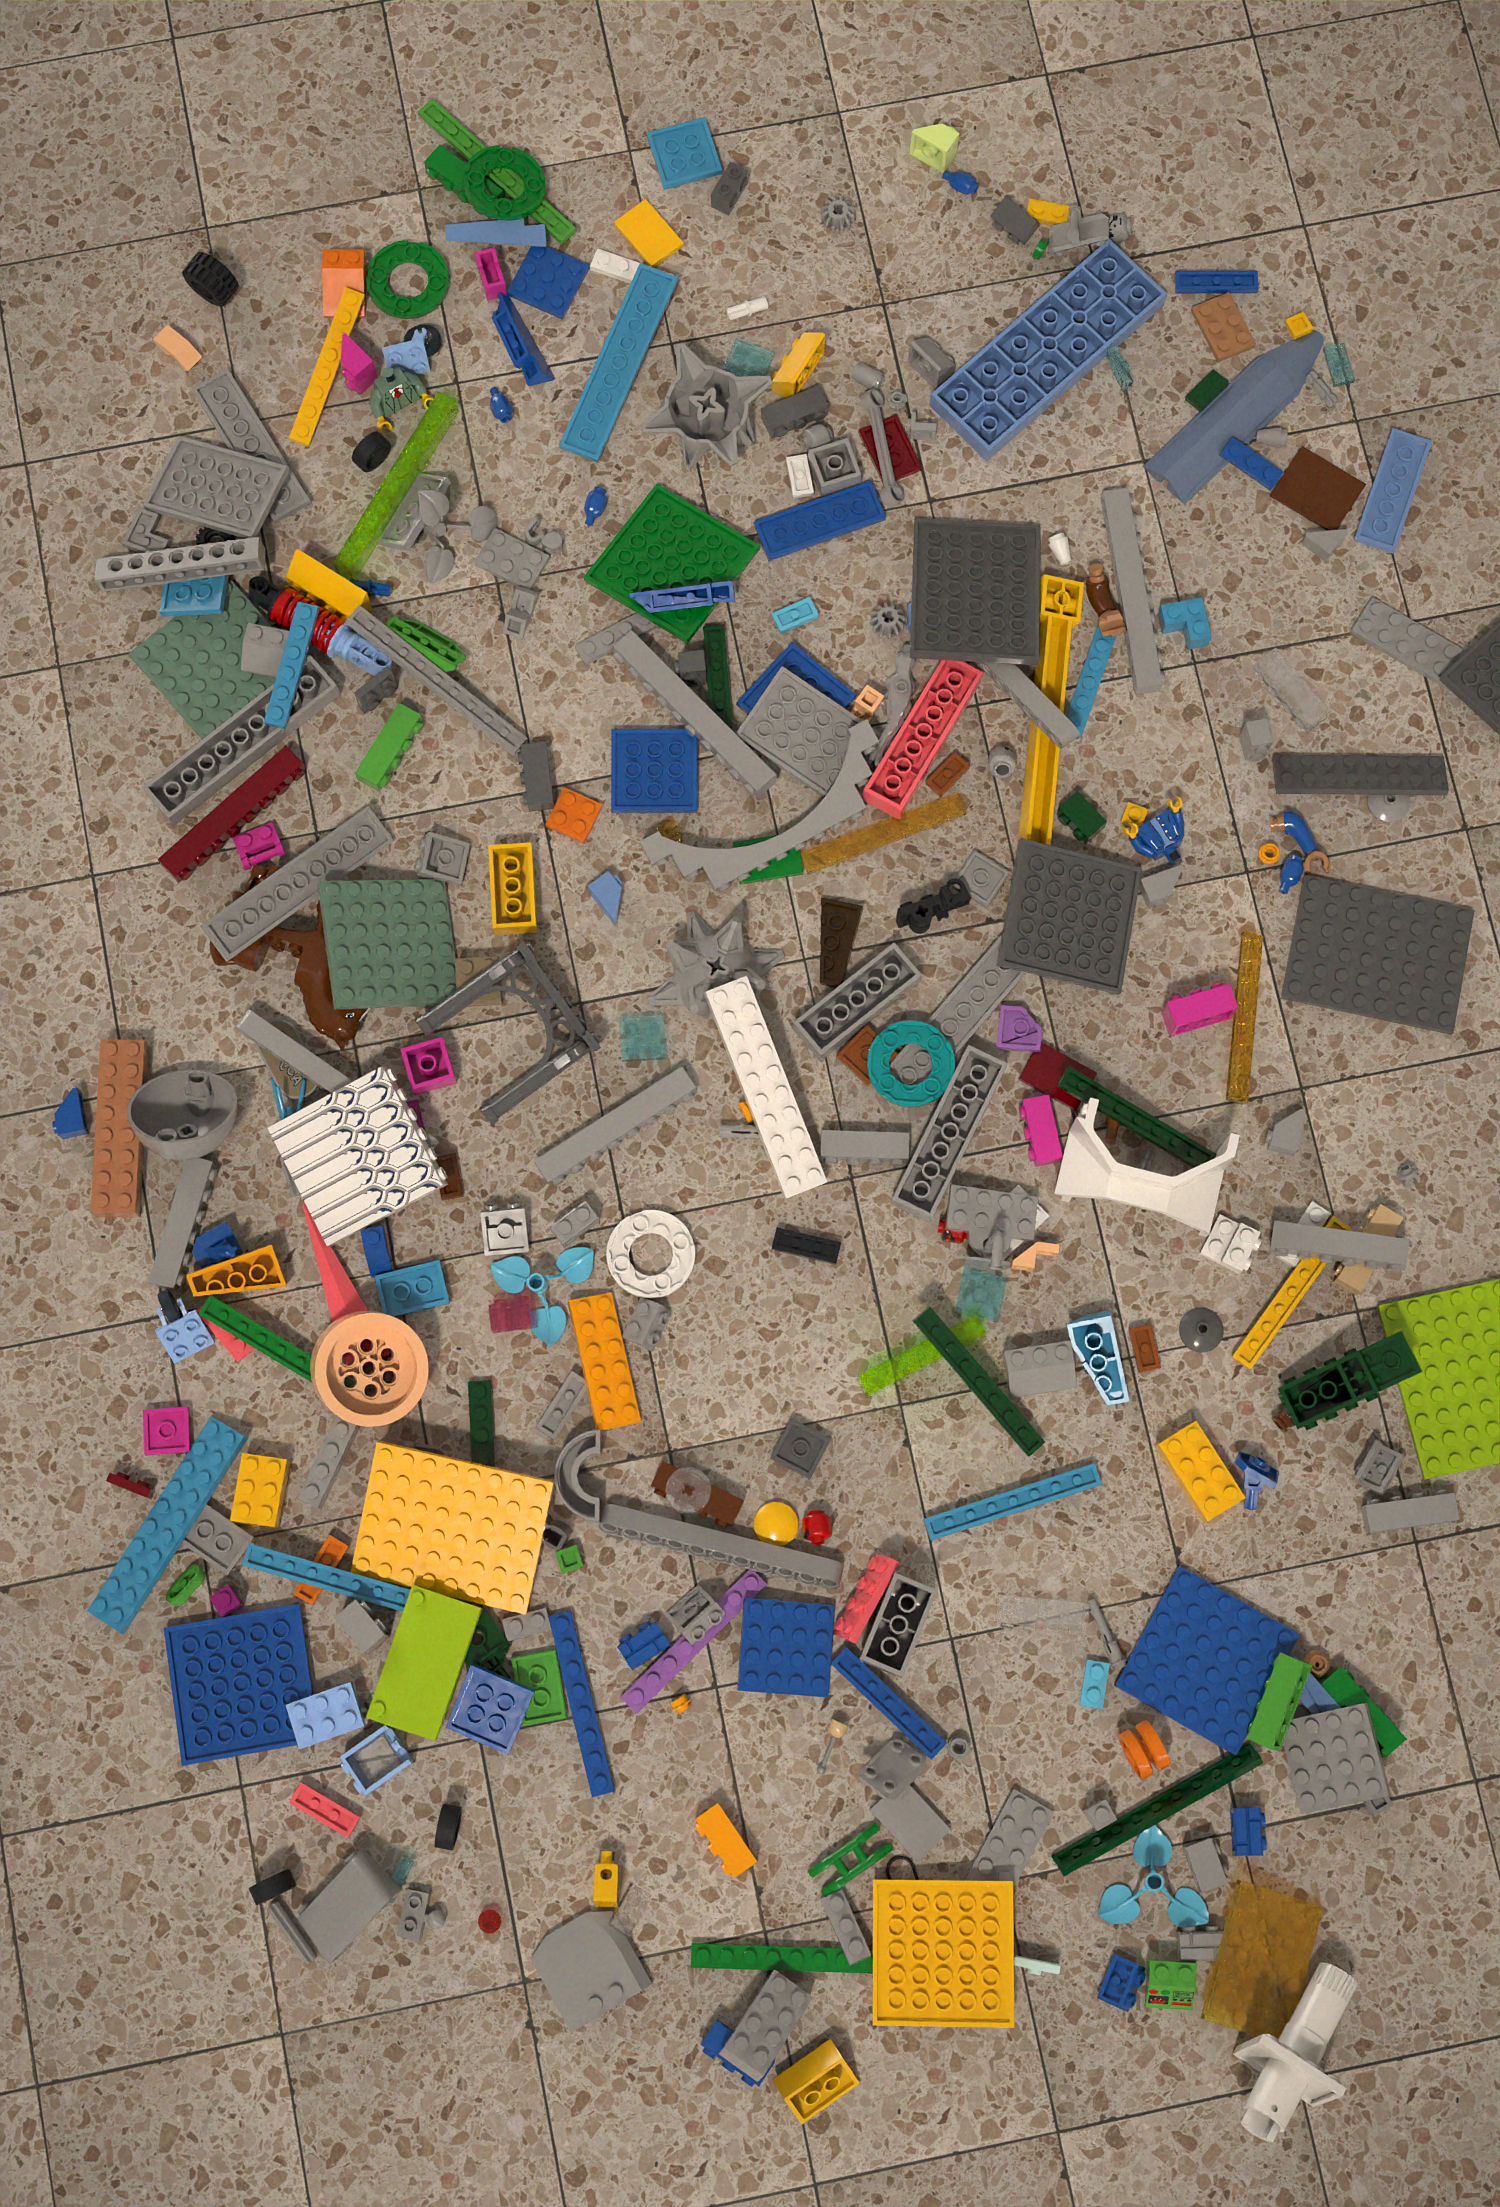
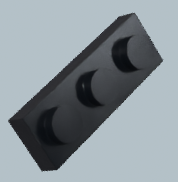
M776 1227L771 1250L836 1265L841 1242Z

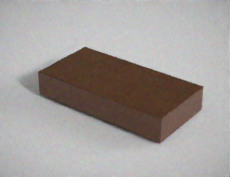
M456 1153L437 1156L436 1162L439 1168L442 1167L446 1172L447 1179L445 1180L448 1184L440 1188L441 1200L464 1197Z

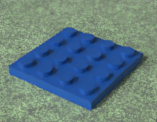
M792 642L736 702V705L749 715L782 666L845 709L856 699V694Z
M611 729V813H697V737L690 736L685 729Z
M743 1598L737 1691L829 1698L835 1605Z

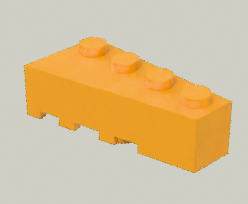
M272 1243L186 1274L193 1296L287 1287Z

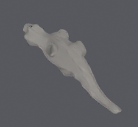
M910 644L902 646L895 659L896 673L885 680L888 695L887 699L882 701L881 708L883 714L888 715V719L876 748V767H878L882 760V754L886 745L899 731L905 718L908 717L914 707L911 699L918 689V683L911 677L916 659L909 658Z

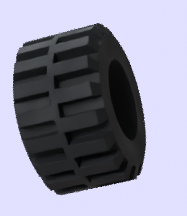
M197 252L182 271L187 284L199 296L216 306L223 307L239 287L238 281L232 272L219 260L204 252Z

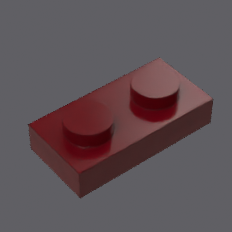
M117 1471L116 1475L109 1473L106 1479L107 1482L152 1500L155 1491L149 1489L151 1484L139 1479L137 1483L129 1481L130 1476Z

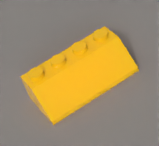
M297 549L295 551L286 579L289 586L296 592H301L306 598L311 600V603L320 604L325 611L328 610L332 615L335 614L345 621L359 605L370 613L372 607L367 592L301 550Z

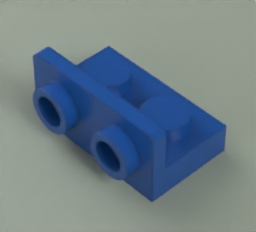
M1114 1954L1097 1998L1129 2012L1130 2008H1133L1136 2003L1137 1989L1145 1980L1146 1973L1144 1972L1146 1968Z

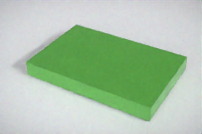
M556 1649L511 1657L514 1681L535 1690L522 1726L566 1719L567 1713Z

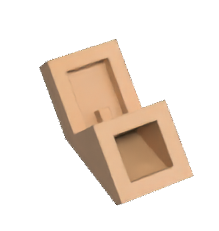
M166 325L153 338L166 355H172L185 371H189L202 358L190 342L169 325Z
M866 685L855 700L851 713L862 721L867 719L870 724L885 696Z
M1036 1242L1012 1261L1010 1269L1033 1271L1036 1254L1057 1257L1059 1244Z

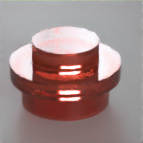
M485 1910L478 1918L479 1928L485 1933H494L501 1926V1916L495 1910Z

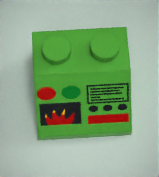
M1146 1959L1145 2007L1192 2010L1196 1991L1197 1963Z

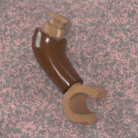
M1092 564L1088 567L1089 577L1086 579L1087 597L1099 617L1098 626L1103 637L1118 636L1122 632H1126L1121 613L1117 610L1112 599L1109 578L1104 575L1102 564Z

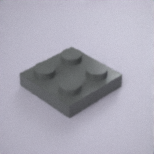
M387 666L354 692L358 706L364 714L377 708L381 700L385 697L389 698L395 693L397 685L393 672Z
M791 1418L770 1459L810 1480L831 1439Z

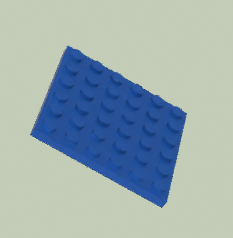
M1178 1566L1126 1663L1127 1666L1123 1668L1114 1686L1225 1751L1236 1755L1248 1734L1250 1723L1255 1719L1256 1707L1265 1693V1683L1271 1677L1275 1658L1279 1656L1280 1652L1290 1655L1300 1634L1183 1567Z
M301 1604L164 1628L182 1766L298 1745L286 1704L314 1695Z

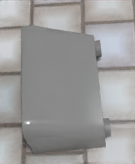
M364 1849L358 1854L354 1851L344 1861L347 1865L311 1904L306 1902L297 1912L300 1915L297 1920L322 1956L330 1964L348 1949L347 1947L376 1915L403 1890Z

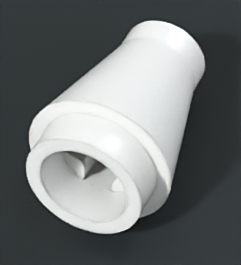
M1064 533L1050 537L1048 539V546L1059 561L1060 566L1071 563L1068 537H1065Z

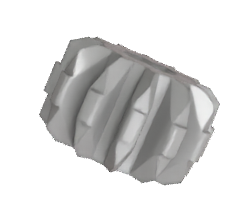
M835 196L832 198V201L826 200L825 206L821 208V221L825 222L824 226L826 229L832 227V232L839 229L842 233L843 229H849L851 223L855 220V208L851 206L850 200L844 202L843 196L840 200H837Z
M885 602L884 608L877 605L876 611L871 612L872 619H870L869 624L873 626V633L879 632L880 638L884 634L887 635L888 639L891 638V634L897 637L899 630L904 629L903 623L906 618L902 615V608L895 610V603L888 607V603Z

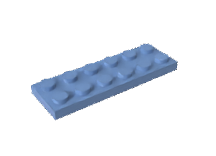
M1392 428L1353 541L1394 554L1432 444L1431 440Z

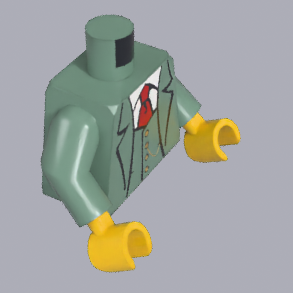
M390 367L384 368L381 373L382 376L374 380V389L369 399L375 418H378L376 427L382 433H384L382 429L384 424H386L388 430H392L391 423L386 421L383 416L386 418L420 400L419 396L422 397V403L426 409L430 410L426 405L428 400H432L436 405L435 399L426 393L427 389L419 377L409 372L403 373L400 368L392 369Z

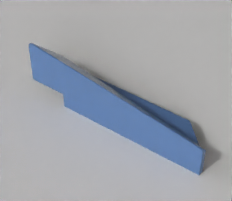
M524 218L511 221L494 220L445 225L447 241L547 246L545 224L525 226Z
M1310 1673L1299 1700L1307 1712L1312 1715L1341 1708Z

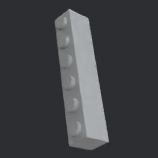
M201 1158L185 1160L148 1282L153 1286L178 1292L179 1287H182L184 1284L185 1266H189L192 1258V1253H190L192 1244L194 1245L198 1236V1232H196L198 1224H201L204 1219L205 1211H203L205 1202L208 1203L211 1196V1190L209 1189L211 1181L214 1182L218 1170L212 1161Z
M1274 1220L1270 1252L1283 1257L1288 1256V1254L1297 1255V1258L1309 1260L1310 1257L1319 1258V1261L1325 1263L1340 1261L1346 1266L1361 1264L1368 1269L1382 1267L1387 1268L1390 1272L1397 1273L1406 1269L1410 1239Z

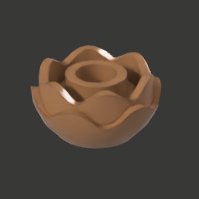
M1310 1651L1303 1659L1304 1662L1313 1665L1310 1673L1315 1679L1324 1678L1331 1669L1330 1659L1322 1651Z

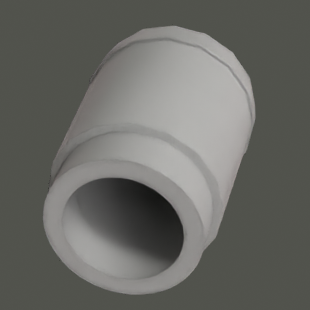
M861 363L855 366L851 374V378L868 389L876 388L879 390L884 382L881 372Z

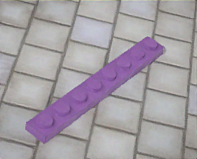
M748 1570L717 1601V1604L726 1613L722 1617L721 1622L718 1625H713L705 1633L704 1638L696 1641L693 1645L682 1636L621 1696L622 1700L637 1714L743 1609V1598H754L767 1585L755 1571Z

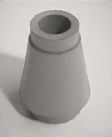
M1283 427L1258 430L1256 442L1277 448L1281 446L1286 447L1288 430H1283Z

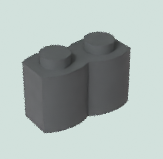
M548 1513L542 1542L551 1549L561 1550L566 1545L573 1530L563 1521L553 1520Z

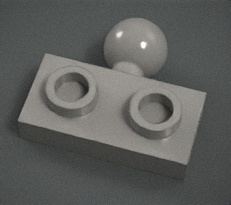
M412 1889L406 1890L397 1936L421 1941L425 1922L432 1929H439L444 1925L445 1915L443 1912L433 1910L427 1913L431 1893Z

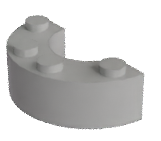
M601 1430L588 1431L572 1439L561 1451L554 1473L555 1486L564 1505L577 1517L593 1523H600L601 1500L600 1498L588 1495L582 1490L579 1483V1473L587 1460L601 1455Z

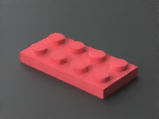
M879 1554L871 1558L867 1565L868 1570L866 1574L860 1578L856 1585L857 1590L855 1594L849 1598L845 1605L846 1610L843 1616L839 1617L834 1625V1635L856 1644L900 1564L899 1562Z

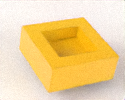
M1304 311L1286 319L1284 322L1293 340L1313 331V326Z
M1128 802L1120 824L1131 827L1129 825L1130 822L1140 827L1143 825L1148 809Z

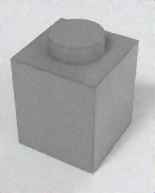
M1101 1799L1083 1810L1094 1831H1099L1117 1820L1106 1799Z

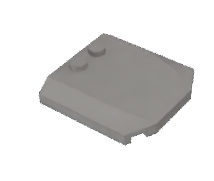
M612 1910L582 1914L547 1935L531 1958L571 2033L653 1984Z

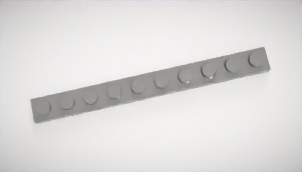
M359 605L346 619L345 623L511 755L514 756L521 748L520 744L526 742L527 737Z

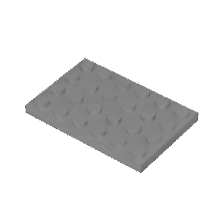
M178 436L143 506L146 510L245 539L257 537L290 470L286 465Z
M782 666L740 726L736 735L754 751L825 798L841 770L849 740L846 732L849 728L862 722V720ZM872 727L879 740L881 733ZM876 750L868 755H865L864 752L862 753L868 766L874 760Z

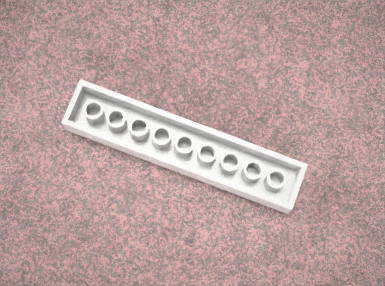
M748 977L739 978L704 992L783 1197L789 1198L827 1183Z

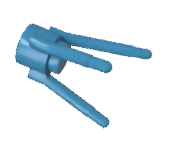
M271 1079L280 1121L302 1110L306 1080H302L297 1111H294V1107H284L280 1086H276L275 1081Z

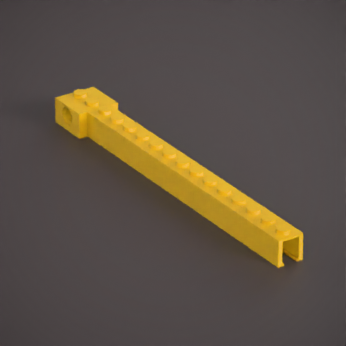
M1044 574L1040 578L1039 664L1035 665L1034 684L1064 713L1071 631L1081 621L1084 583ZM1031 719L1018 840L1023 838L1051 845L1060 748Z

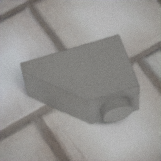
M1181 865L1140 880L1139 889L1147 908L1154 907L1157 909L1167 904L1166 902L1169 900L1182 871Z
M1305 1109L1296 1111L1267 1131L1265 1142L1268 1143L1267 1150L1291 1156L1296 1153Z

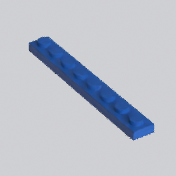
M568 1611L549 1616L591 1796L596 1797L615 1792L572 1613Z

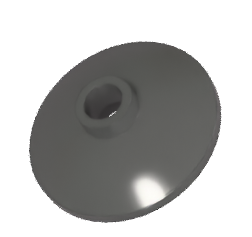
M1204 1308L1189 1311L1184 1315L1179 1325V1335L1183 1344L1190 1350L1199 1353L1215 1349L1220 1344L1224 1334L1220 1318L1211 1310ZM1199 1326H1205L1206 1332L1201 1333L1199 1331Z

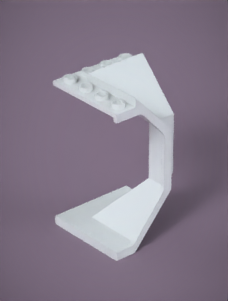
M1090 1098L1087 1104L1084 1103L1080 1113H1078V1117L1075 1118L1069 1130L1054 1194L1060 1195L1061 1201L1069 1202L1072 1197L1107 1199L1159 1212L1199 1230V1236L1207 1237L1210 1234L1223 1173L1235 1157L1240 1135L1230 1133L1218 1149L1216 1158L1178 1176L1170 1177L1117 1163L1093 1128L1099 1100Z

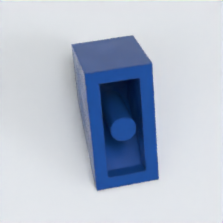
M77 1087L72 1088L54 1113L55 1121H52L54 1133L58 1134L62 1139L89 1134L82 1092Z
M383 1226L360 1230L370 1276L374 1277L392 1272L386 1232Z

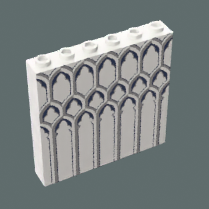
M388 1066L379 1067L268 1127L327 1246H333L360 1230L448 1185L445 1180L447 1179L446 1172L442 1167L439 1168L436 1162L437 1155L432 1147L429 1148L426 1142L427 1135L422 1127H418L415 1121L417 1120V1115L412 1108L408 1107L405 1101L407 1100L406 1093L402 1088L398 1087L396 1083L397 1076L393 1069H389Z

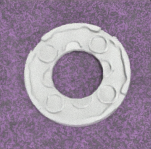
M644 1210L626 1217L615 1227L607 1245V1263L612 1277L626 1292L637 1297L656 1299L674 1293L688 1280L695 1263V1246L689 1230L675 1216L659 1210ZM650 1233L661 1235L668 1240L673 1252L672 1262L667 1270L654 1276L643 1275L636 1271L629 1258L630 1248L634 1241L640 1236Z

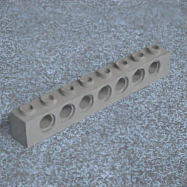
M248 537L239 540H227L217 543L96 559L95 581L102 592L262 571L265 570V547L259 537Z

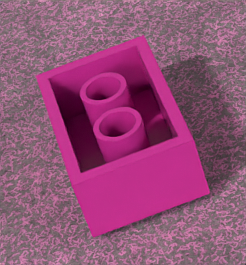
M1217 983L1206 991L1197 989L1190 992L1189 996L1181 997V995L1170 998L1162 1011V1016L1169 1037L1229 1020L1237 1011L1238 1005L1230 983L1226 985Z

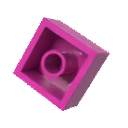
M443 1036L400 1049L415 1096L457 1083Z

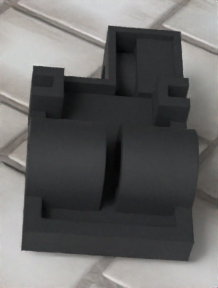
M954 878L949 880L945 886L940 887L938 895L933 896L929 894L923 896L920 899L921 901L915 903L908 901L901 904L896 915L898 928L909 925L914 933L922 934L929 929L933 916H936L937 920L941 921L942 918L947 919L949 917L948 911L968 905L971 897L964 883L960 879ZM952 884H957L960 886L961 892L953 894L950 892L949 887Z

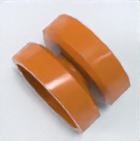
M1144 1720L1136 1725V1735L1129 1729L1117 1735L1126 1759L1141 1780L1153 1775L1151 1763L1159 1771L1171 1765L1169 1756L1158 1734L1148 1720Z

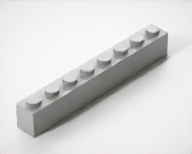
M681 1066L534 1160L535 1166L549 1187L553 1184L557 1186L566 1180L565 1176L568 1174H576L584 1168V1164L590 1160L595 1162L603 1156L602 1153L607 1149L614 1150L621 1145L620 1141L626 1137L630 1139L640 1132L639 1129L647 1125L649 1127L658 1121L657 1117L664 1113L668 1115L676 1110V1105L679 1103H687L695 1097L694 1094L697 1093L696 1086Z

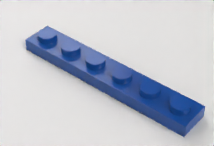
M847 1647L832 1661L831 1665L930 1760L947 1744L862 1661H859V1658Z

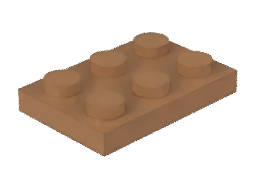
M1229 292L1192 307L1191 312L1218 363L1255 348L1256 343Z

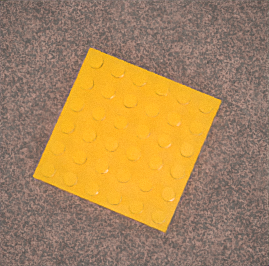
M873 1880V2025L1015 2028L1013 1881Z

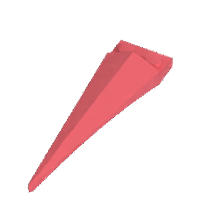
M303 1202V1209L332 1322L353 1312L368 1311L331 1246L326 1245L306 1204ZM364 1339L361 1342V1350L368 1351L371 1348V1341L369 1339ZM388 1348L383 1349L381 1352L383 1360L391 1357ZM350 1352L342 1356L346 1365L350 1364L353 1360V1355ZM365 1362L362 1369L372 1365V1362Z

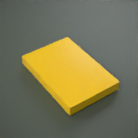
M646 199L613 222L614 227L650 267H656L684 246V242Z

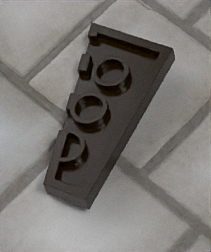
M821 897V985L837 988L844 982L863 906Z

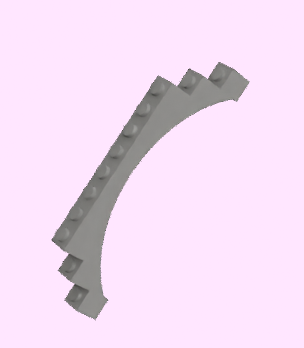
M866 719L847 730L846 733L849 740L846 755L833 786L818 806L792 828L766 841L731 849L694 847L665 838L658 831L639 843L651 866L657 865L660 867L669 862L668 858L671 857L682 878L688 877L689 880L701 874L699 870L702 869L713 890L719 889L722 892L732 886L731 882L737 879L741 882L750 877L749 872L756 868L759 872L769 867V861L776 858L778 862L788 856V851L794 848L798 851L806 847V842L812 838L817 841L826 836L825 831L831 828L835 831L845 825L844 821L849 818L852 821L864 815L862 811L866 809V805L855 786L858 785L859 788L865 786L873 775L862 753L864 752L865 755L872 753L876 750L875 746L879 743L868 720Z

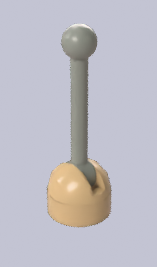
M835 1719L831 1720L829 1731L832 1739L822 1764L817 1767L818 1774L822 1775L826 1772L825 1766L835 1741L846 1734L849 1727L847 1724Z

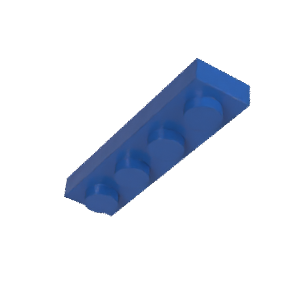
M1175 271L1174 274L1175 294L1258 293L1259 290L1258 271Z

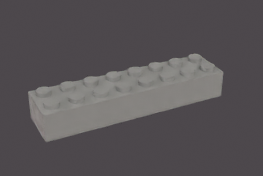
M970 1045L967 1046L891 1200V1205L931 1223L1008 1063Z

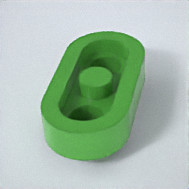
M198 1565L188 1567L168 1589L166 1600L173 1606L184 1604L197 1587L201 1586L204 1582L205 1571Z

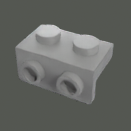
M640 1297L622 1338L653 1352L659 1343L665 1325L669 1321L671 1311L661 1304Z
M1376 1439L1374 1444L1368 1447L1364 1462L1357 1466L1355 1479L1359 1485L1383 1496L1401 1465L1404 1456L1382 1445L1381 1441Z

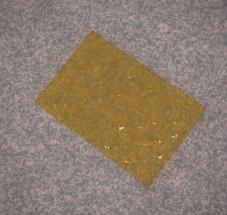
M1237 1879L1200 2019L1254 2036L1270 2034L1279 2039L1300 2001L1324 1907Z

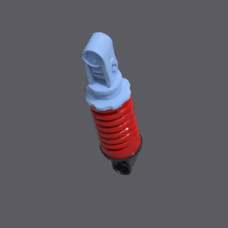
M255 576L249 581V600L267 611V619L269 621L284 626L288 631H290L297 602L318 606L317 603H311L310 599L304 598L302 594L296 592L289 585L279 588L261 576ZM319 606L320 610L311 638V645L324 651L330 658H334L339 654L345 661L349 660L355 666L373 676H376L387 666L391 670L392 660L369 641L363 639L360 634L353 633L352 628L345 623V620L337 617L335 614L332 615L330 611H325L322 606Z

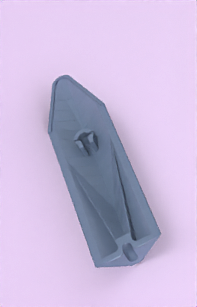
M1312 331L1305 336L1287 342L1256 357L1202 412L1197 413L1142 467L1158 482L1161 483L1165 479L1168 482V491L1185 505L1229 463L1219 455L1232 437L1246 446L1257 436L1258 430L1264 429L1299 395L1306 381V376L1309 374L1323 346V335L1318 331Z

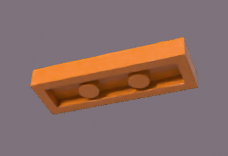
M329 1535L313 1561L337 1568L349 1546ZM300 1582L293 1594L313 1606L323 1589Z

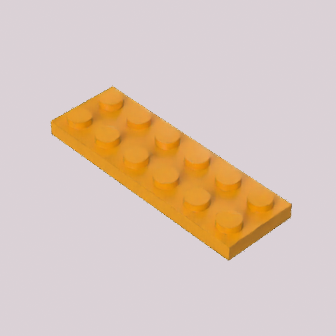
M612 1292L569 1300L567 1302L596 1430L604 1431L639 1424L641 1418Z

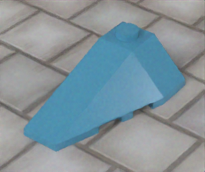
M1110 1310L1088 1314L1067 1323L1071 1345L1106 1404L1109 1406L1129 1402Z

